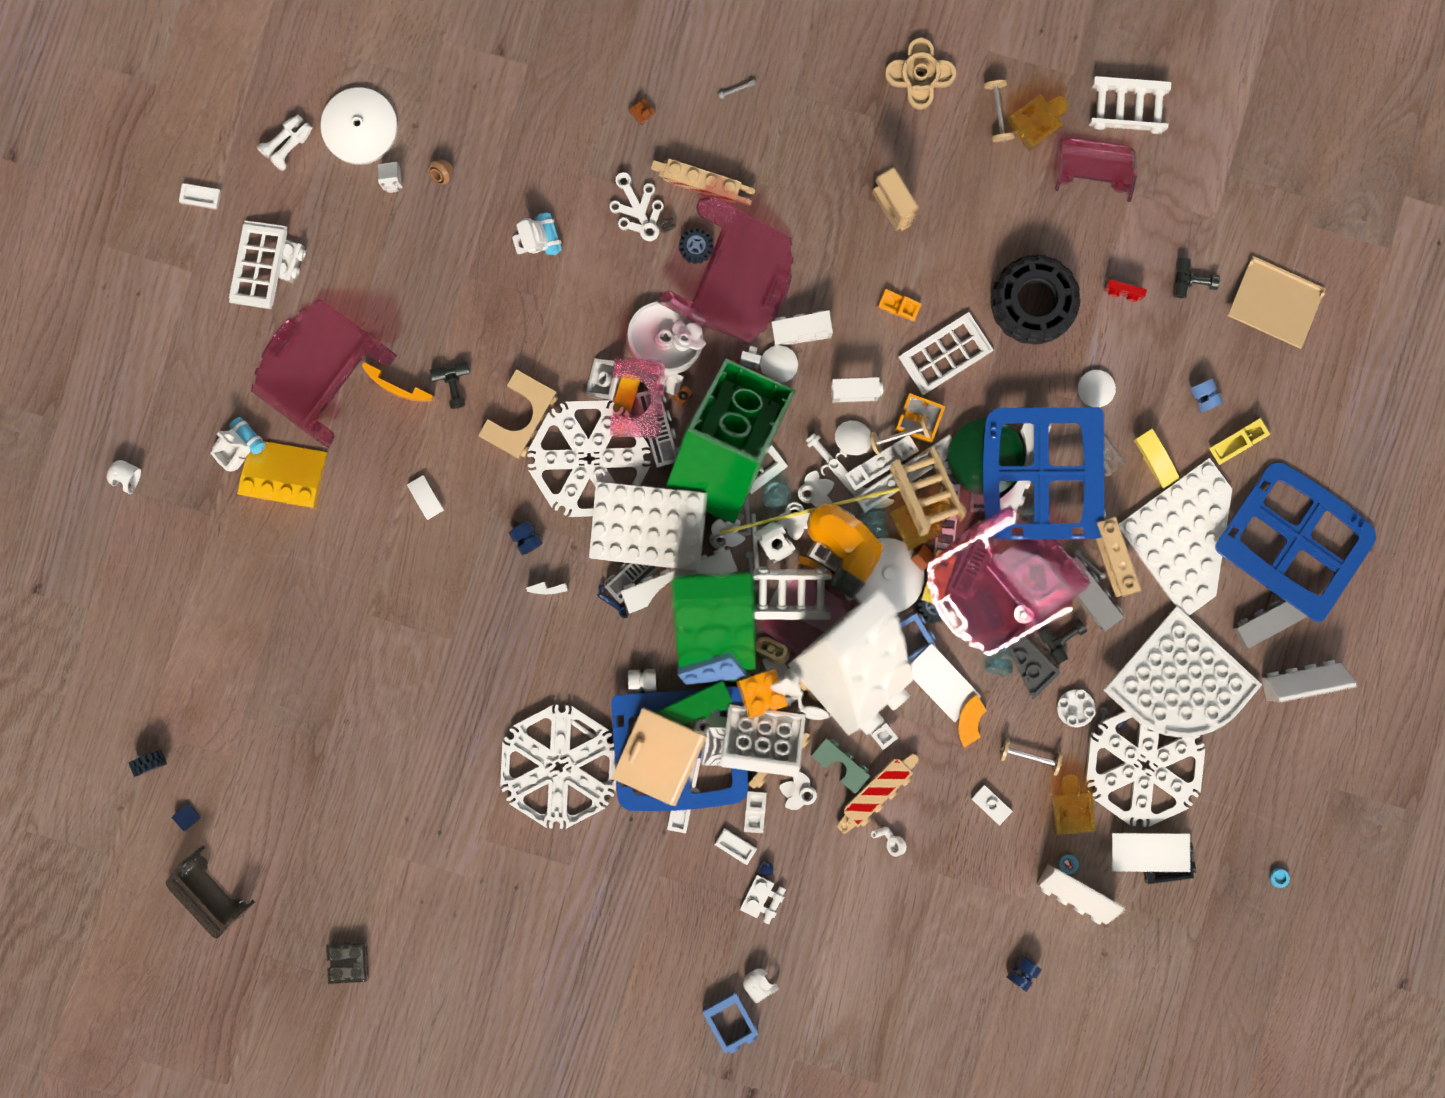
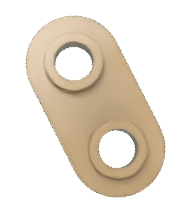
M769 637L759 638L755 642V650L759 656L774 664H783L788 660L789 652L785 645Z

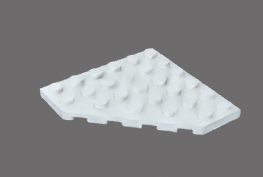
M1210 458L1118 524L1124 538L1175 607L1178 606L1187 616L1205 605L1217 594L1222 556L1215 550V544L1227 528L1232 495L1231 486Z

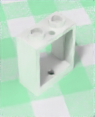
M879 377L833 379L831 382L832 403L878 401L879 397L883 394V382H879Z

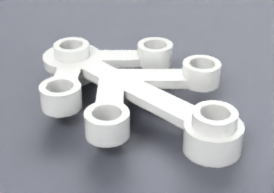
M624 172L619 173L616 177V184L624 190L633 208L622 205L618 201H612L610 203V210L613 213L620 212L636 217L642 224L632 223L627 218H621L618 221L619 228L639 232L644 240L654 241L659 235V228L656 223L660 212L664 209V205L660 200L654 201L652 204L653 212L648 221L645 213L650 198L655 193L654 185L648 183L644 186V194L639 204L630 186V176ZM623 178L627 180L625 185L620 183V180ZM652 187L653 191L651 193H647L646 188ZM657 203L661 204V209L659 210L654 208ZM618 204L619 208L617 210H613L612 205ZM622 221H627L628 223L626 227H622L620 224ZM652 229L653 234L647 235L646 231Z

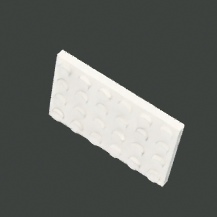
M596 482L589 558L700 571L707 493Z

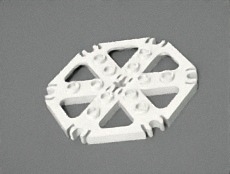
M610 400L565 402L568 410L561 403L562 412L556 413L554 408L551 409L552 414L555 416L554 418L548 412L528 451H536L535 454H527V457H534L535 462L528 464V467H536V470L528 471L551 508L557 501L555 510L557 511L560 506H564L565 512L563 515L565 516L568 514L569 509H572L569 517L593 516V509H581L578 507L577 501L589 478L595 488L596 482L615 483L606 468L634 467L637 470V476L632 483L634 486L641 485L650 466H642V464L651 463V461L643 459V455L650 453V451H642V448L649 447L627 410L621 416L623 407L621 406L618 412L613 411L614 402L610 403L609 409L606 408ZM578 409H598L601 412V417L589 439L574 417V413ZM621 423L626 424L636 439V445L633 448L606 449L617 426ZM556 425L572 450H543L541 448V442L550 426ZM587 453H591V456L594 458H599L591 461V464H587V461L579 460V458L586 457ZM572 469L559 494H553L542 478L544 470Z
M552 705L517 723L514 727L519 732L512 728L509 730L514 733V738H504L506 742L511 744L507 745L502 742L500 787L508 784V786L502 789V792L510 790L512 793L506 800L510 801L515 798L516 800L509 803L510 805L546 828L547 821L550 820V829L553 828L555 821L560 823V829H563V821H566V828L605 809L606 807H603L599 802L608 805L609 802L604 799L605 795L614 796V793L608 791V788L616 792V780L612 779L615 772L614 750H610V748L614 747V743L609 744L607 742V738L612 736V733L603 736V733L609 731V729L571 706L572 711L569 714V705H566L564 713L559 711V705L555 706V713H553ZM544 718H548L552 722L550 749L527 734V728L530 725ZM574 720H580L595 730L596 735L593 739L570 750L571 723ZM517 751L539 765V767L518 778H512L509 774L510 755L512 752ZM602 755H606L610 759L609 779L606 782H601L579 767ZM556 762L560 764L569 762L562 768L563 772L559 770L550 772V770L556 767ZM549 783L547 812L540 814L527 806L523 799L525 795ZM568 785L592 800V806L576 815H570L567 811Z
M1123 711L1101 721L1107 726L1106 728L1101 724L1097 725L1102 730L1100 735L1092 732V736L1097 741L1091 737L1089 738L1085 782H1088L1086 784L1088 788L1091 786L1096 787L1095 791L1090 793L1092 797H1095L1093 799L1130 825L1131 819V824L1136 826V821L1141 819V826L1146 827L1147 825L1150 827L1189 809L1183 803L1185 802L1190 806L1193 805L1188 800L1190 795L1198 798L1199 795L1193 789L1201 793L1205 756L1204 743L1195 744V739L1200 736L1180 737L1158 747L1159 733L1139 723L1136 747L1115 730L1118 723L1132 717L1126 711ZM1100 748H1106L1125 762L1104 773L1098 774L1096 772L1097 752ZM1188 756H1193L1195 758L1194 779L1187 783L1165 767ZM1137 759L1144 762L1148 760V765L1153 771L1147 768L1142 770V765ZM1133 782L1130 810L1123 811L1109 801L1108 795L1110 792ZM1153 784H1156L1175 798L1176 803L1173 807L1158 814L1152 813Z

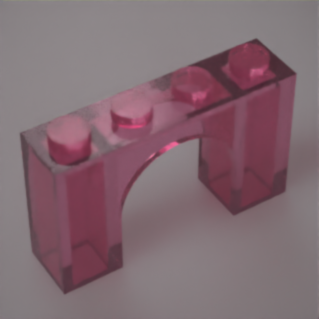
M628 357L614 358L613 378L636 379L643 382L650 391L651 402L649 408L639 415L612 414L610 436L656 439L657 434H661L662 422H658V417L662 415L663 403H659L660 395L664 394V384H661V376H665V365L662 364V360Z

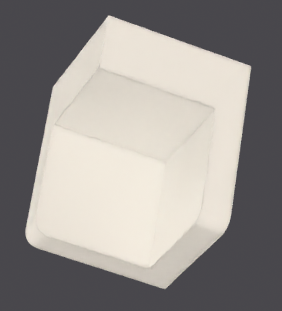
M678 374L659 375L655 388L675 396L680 390L684 377Z

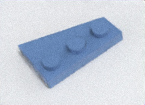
M729 652L678 668V675L686 684L747 678V671L734 655Z

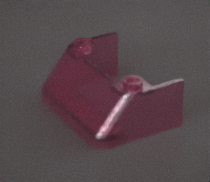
M1062 138L1060 140L1054 175L1055 191H1059L1060 184L1066 185L1071 183L1074 177L1111 183V187L1118 193L1126 192L1127 202H1131L1138 176L1136 152L1134 149L1126 146L1072 138Z

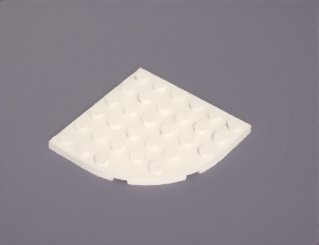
M1177 606L1111 680L1104 691L1128 714L1148 729L1167 736L1187 738L1205 735L1226 725L1242 710L1262 684Z

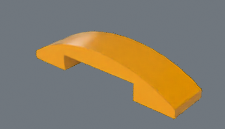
M364 362L362 364L366 373L378 385L396 396L420 402L433 401L435 398L433 395L416 387L411 394L382 380L383 372Z

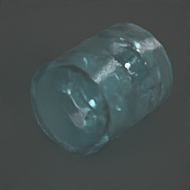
M885 510L861 514L862 523L877 539L889 537L888 526L884 525V522L887 521Z

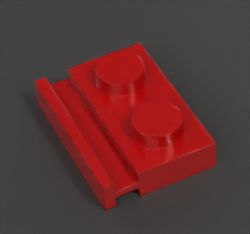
M1109 280L1104 287V291L1108 292L1109 296L1127 297L1126 300L1131 302L1141 301L1147 292V289L1114 280Z

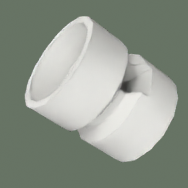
M639 669L628 670L629 694L641 693L642 691L645 693L657 692L656 669H645L643 672Z

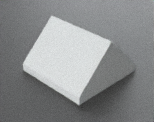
M594 358L585 395L614 402L623 364L618 361Z

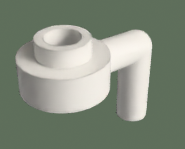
M885 826L871 832L872 838L886 836L888 839L887 850L892 856L897 857L905 853L906 843L904 839L900 836H894L889 827Z

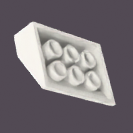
M1335 660L1325 661L1323 666L1316 667V664L1305 665L1303 670H1297V667L1286 669V673L1279 674L1278 671L1267 673V677L1262 678L1266 701L1276 702L1356 687V682L1343 664L1335 663Z
M730 705L728 708L721 767L798 777L806 715L765 710L766 714L748 718L744 706Z
M1047 864L1037 882V885L1041 887V892L1048 896L1053 893L1058 896L1057 901L1064 905H1067V903L1074 905L1073 910L1082 915L1085 912L1091 915L1090 919L1099 925L1101 922L1108 924L1125 909Z

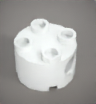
M772 521L754 532L765 554L770 558L772 565L793 554L792 551L795 550L788 537L785 538L783 536L786 532L778 521ZM774 539H779L776 545H771Z

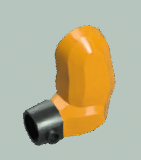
M824 503L817 506L809 514L807 532L813 541L828 548L836 557L841 559V566L837 567L830 585L853 599L873 573L881 557L883 546L861 521L846 513L835 504Z

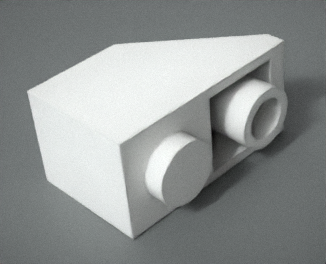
M398 162L378 164V183L388 193L397 192L399 188H403Z

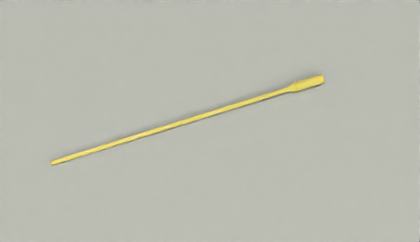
M898 487L831 504L839 506L879 495L899 491ZM815 508L722 530L720 533L722 535L772 521L811 513Z

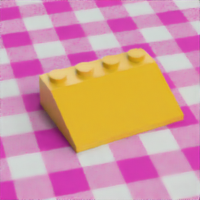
M264 441L266 447L262 452L258 454L250 452L247 454L237 494L317 509L327 452Z

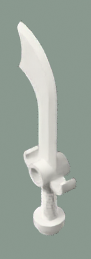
M815 433L806 439L807 446L815 447L827 462V464L821 467L822 475L825 476L823 469L829 467L854 497L867 489L861 487L856 491L853 490L844 476L848 471L837 459L838 455L842 454L841 452H838L835 458H833L822 444L818 442L821 437L819 435L816 436ZM887 498L873 508L887 507L893 504L894 500Z

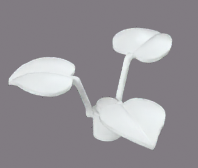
M786 669L784 680L771 685V690L776 693L798 697L799 709L797 713L806 715L805 718L822 720L831 717V714L822 709L802 705L801 696L803 692L800 690V679L792 669Z

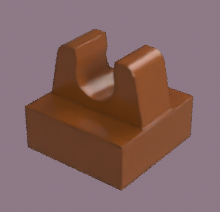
M643 97L629 109V112L641 125L656 113Z

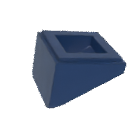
M188 803L171 818L183 831H187L201 817Z

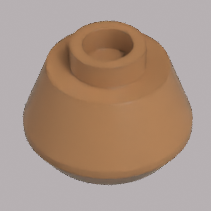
M443 159L433 161L428 166V174L435 183L445 185L453 174L452 165Z

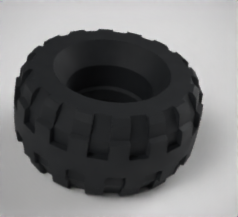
M1039 254L1020 257L1007 265L994 282L990 300L993 318L1008 337L1018 342L1036 345L1053 341L1064 334L1077 317L1081 301L1078 282H1076L1071 270L1055 258ZM1029 282L1043 283L1053 294V306L1043 316H1031L1024 312L1019 305V291Z

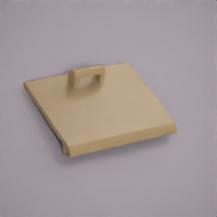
M1252 256L1227 316L1301 349L1320 301L1325 295L1326 288Z
M643 707L612 779L669 805L676 806L707 735H704L702 731H694Z

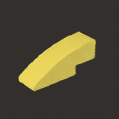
M1259 418L1209 449L1220 465L1271 435L1263 419Z
M1153 429L1134 440L1143 454V459L1163 489L1180 479Z

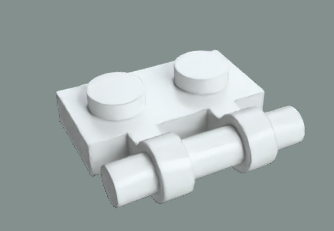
M756 875L740 910L755 918H758L760 912H763L765 916L762 921L769 924L771 919L775 918L777 914L775 911L779 903H782L785 898L783 895L786 889L779 886L777 892L771 890L774 885L773 882ZM768 896L773 898L769 908L763 906Z

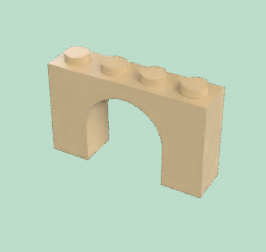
M892 168L877 177L876 182L878 186L873 189L872 193L895 231L899 229L904 231L911 226L918 206L895 168Z
M516 369L507 387L531 402L533 417L530 423L521 430L509 431L487 419L478 436L520 460L521 457H526L529 452L528 445L530 441L534 440L538 427L543 423L549 408L555 406L558 398L556 397V391Z

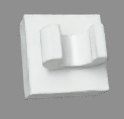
M750 346L749 352L743 351L739 365L752 370L754 368L758 370L761 356L756 354L757 347Z

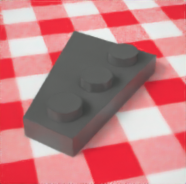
M1021 631L1006 644L1034 700L1061 672Z

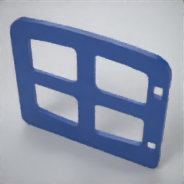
M1098 407L998 408L990 412L986 419L983 451L984 509L986 528L990 535L997 539L1101 538L1097 523L1104 521V413L1102 409ZM1077 423L1080 425L1084 464L1082 466H1052L1049 463L1050 424ZM1004 424H1032L1034 426V463L1031 466L999 465L1000 437ZM1001 481H1031L1034 484V522L1032 524H1006L1002 521L999 483ZM1083 481V510L1079 523L1052 524L1049 522L1050 482ZM1012 528H1023V534H1012ZM1072 528H1084V534H1072Z
M1274 463L1265 469L1216 542L1215 550L1315 622H1321L1327 617L1373 547L1376 540V532L1371 524L1332 493L1283 463ZM1264 480L1269 483L1265 491L1259 488ZM1277 481L1293 487L1313 501L1311 507L1297 526L1286 521L1263 503ZM1325 511L1333 514L1357 535L1356 543L1344 560L1337 557L1311 537V532ZM1252 517H1257L1286 539L1285 546L1272 565H1269L1240 540L1242 532ZM1233 527L1238 530L1234 538L1228 535ZM1299 551H1305L1334 572L1333 578L1321 595L1308 591L1284 575Z
M726 687L732 700L730 705L743 706L739 688ZM700 689L615 695L611 700L615 769L629 740L628 720L630 717L640 715L643 707L654 712ZM617 715H624V726L617 725ZM701 749V751H700V753H699L697 759L701 758L702 749ZM731 768L732 785L729 788L699 793L690 792V781L688 778L676 806L669 805L649 795L635 794L632 787L621 786L619 781H616L617 797L620 805L629 811H678L739 803L746 797L748 793L747 770Z

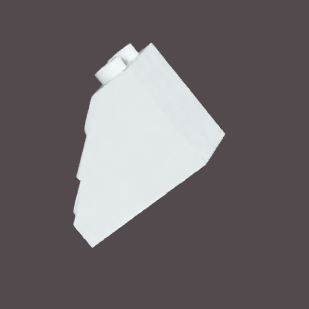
M880 590L840 617L788 664L848 735L859 729H862L866 735L870 734L884 721L878 713L882 708L888 705L892 710H895L910 697V694L904 689L913 681L911 666L907 660L904 636L900 633L896 608Z

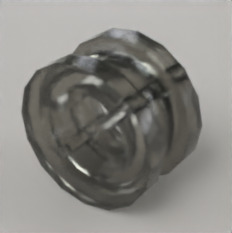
M673 217L664 219L657 224L658 227H661V233L668 232L676 227V224H673Z

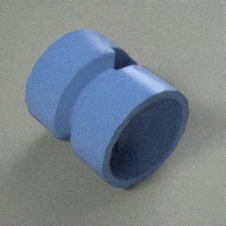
M1213 378L1190 389L1194 399H1198L1197 406L1201 413L1224 403L1220 393H1216L1217 387Z

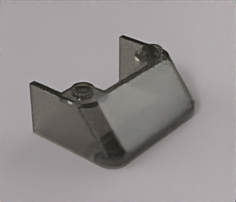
M202 845L180 863L166 881V886L212 937L219 938L252 907L255 901L251 900L246 905L243 899L235 897L231 900L206 873L208 862L203 856H200L205 849L204 845Z

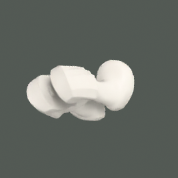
M299 115L283 123L284 129L274 139L267 143H260L257 146V149L266 158H270L272 163L281 171H284L287 167L285 162L287 154L298 143H304L312 130V127L305 123L295 132L303 122ZM291 136L290 139L277 152L273 154L276 147L281 142H283L287 137Z

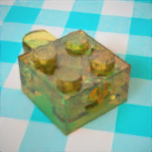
M1040 94L1013 113L1007 122L1030 152L1062 128L1063 124L1059 117L1066 113L1068 102L1064 97L1058 96L1047 103Z
M941 501L931 507L927 505L922 510L924 515L929 517L951 509V505L946 501ZM906 505L890 512L891 519L908 551L943 535L939 523L949 519L946 518L931 524L928 534L920 537Z
M1073 774L1064 775L1061 778L1062 793L1051 794L1054 833L1058 835L1096 832L1093 793L1080 791V780L1077 776Z

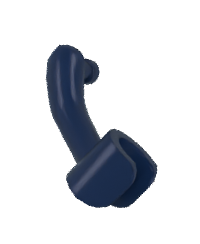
M600 585L597 596L618 610L622 618H628L621 614L623 609L628 610V608L622 607L612 598L603 595L604 585Z

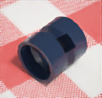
M530 520L508 532L513 542L518 543L517 548L522 556L543 544L539 535L534 534L535 528Z
M1021 955L1016 962L1017 967L1012 968L1006 977L1027 992L1033 984L1032 979H1036L1042 969Z

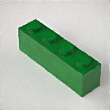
M717 681L654 712L689 727L695 724L694 720L700 717L704 720L712 716V712L717 709L723 711L729 708L732 700L723 681Z

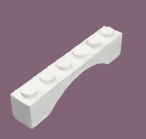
M1022 424L1020 433L1025 452L1024 466H1031L1034 463V426L1032 424ZM1016 481L1012 488L1000 498L1001 515L1004 523L1016 524L1019 514H1016L1018 506L1022 507L1025 496L1022 495L1024 490L1029 488L1031 481Z
M723 547L713 551L714 555L707 558V555L701 556L700 571L677 569L671 572V569L660 572V577L653 579V576L642 579V584L635 586L634 583L624 586V591H621L629 613L648 607L652 598L661 588L671 582L672 578L697 574L721 576L737 572L738 570L730 549L725 551Z

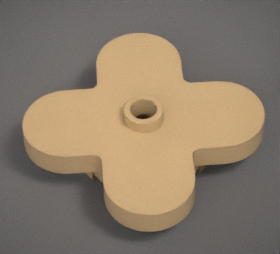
M924 38L913 40L908 48V59L891 62L885 72V78L891 86L907 88L909 104L919 110L930 106L934 97V88L948 87L954 82L956 77L954 65L945 60H935L933 45ZM922 72L924 76L920 77L917 73Z

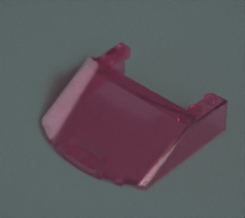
M715 196L699 198L696 207L698 215L721 227L722 230L693 302L672 291H665L660 295L657 303L686 317V320L750 343L756 336L767 329L771 320L776 318L786 299L792 275H790L791 264L793 263L790 247L792 246V240L790 237Z
M319 299L307 309L302 308L299 311V315L293 320L289 319L273 336L261 356L263 360L260 367L255 370L254 374L257 376L255 384H252L251 391L312 438L329 448L335 435L332 430L317 420L366 353L382 365L391 364L397 355Z
M1011 505L983 522L974 524L928 562V585L932 600L941 618L958 638H962L970 647H975L989 656L1073 609L1072 596L1065 588L1057 589L1045 599L1033 605L1006 573L1009 568L989 537L1014 523L1016 512ZM1020 603H1028L1033 608L1034 616L1028 623H1020L1015 619L1014 610Z

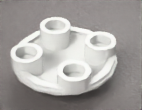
M778 345L765 351L761 357L760 367L762 373L768 376V378L784 383L791 380L796 374L798 360L791 349Z
M1092 370L1085 373L1078 383V394L1086 406L1103 407L1113 400L1116 392L1113 378L1102 370Z
M847 421L838 426L835 432V441L842 454L860 455L867 453L871 446V432L863 423Z
M1069 690L1058 701V715L1063 723L1070 727L1078 728L1085 726L1096 713L1094 700L1084 690Z

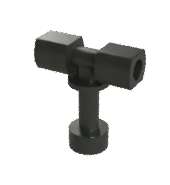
M1179 258L1177 260L1176 273L1179 275L1178 282L1175 283L1173 297L1185 299L1187 297V289L1191 287L1192 283L1209 285L1210 290H1218L1220 275L1211 274L1210 278L1193 276V272H1190L1191 259Z
M468 362L454 364L455 367L448 369L440 367L430 370L433 382L444 380L445 383H449L452 400L449 401L450 409L465 406L464 398L459 397L456 381L460 380L459 376L470 374Z
M1080 619L1073 622L1074 627L1061 636L1053 635L1048 626L1037 632L1044 644L1047 643L1051 649V655L1058 665L1068 659V656L1062 649L1065 647L1064 642L1076 634L1082 636L1087 632Z

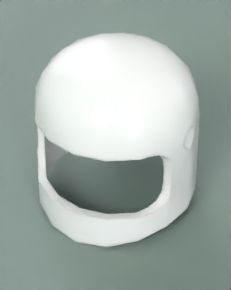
M123 460L115 461L107 471V481L112 486H116L121 482L123 484V491L131 495L139 482L141 469Z
M760 968L751 971L743 981L744 989L755 1004L779 990L776 983L770 984L765 978L767 972Z

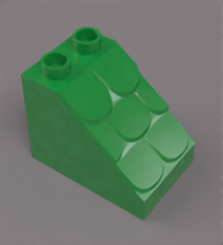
M725 359L686 432L665 489L707 493L705 511L718 519H724L735 524L796 390Z
M752 574L672 578L678 668L731 652L747 671L748 677V670L756 669ZM741 679L725 680V681H738V680H741Z

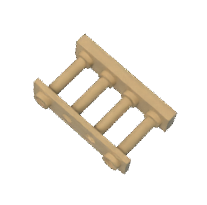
M935 447L930 449L928 458L906 466L902 465L900 460H896L890 466V471L920 537L928 534L931 524L954 515H956L958 522H961L966 515L965 506L963 503H960L942 464V456L940 452L936 451ZM931 464L936 471L935 475L916 482H909L907 477L909 472ZM939 481L941 482L944 489L943 492L921 500L917 499L914 493L915 490ZM948 498L952 506L951 509L929 517L924 515L923 507Z
M1116 517L1097 523L1101 538L1095 539L1115 598L1141 591Z

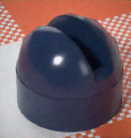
M763 861L759 865L758 873L773 875V864L769 861Z

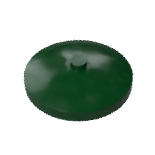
M987 418L971 421L960 428L950 442L947 455L948 466L956 482L965 490L978 495H984L983 451ZM1004 424L1000 437L999 465L1024 466L1025 452L1022 441L1010 426ZM1001 481L999 483V493L1011 487L1016 481Z

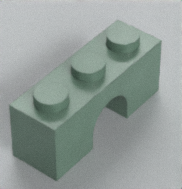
M825 738L811 756L825 768L834 761L844 763L846 771L840 781L856 794L870 776L867 774L869 770L861 763L859 765L852 761L854 757L848 751L844 753L838 749L840 745L834 739L828 740Z

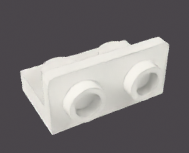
M286 240L279 279L293 283L294 279L298 278L300 272L298 266L300 261L304 260L306 254L305 247L302 244Z

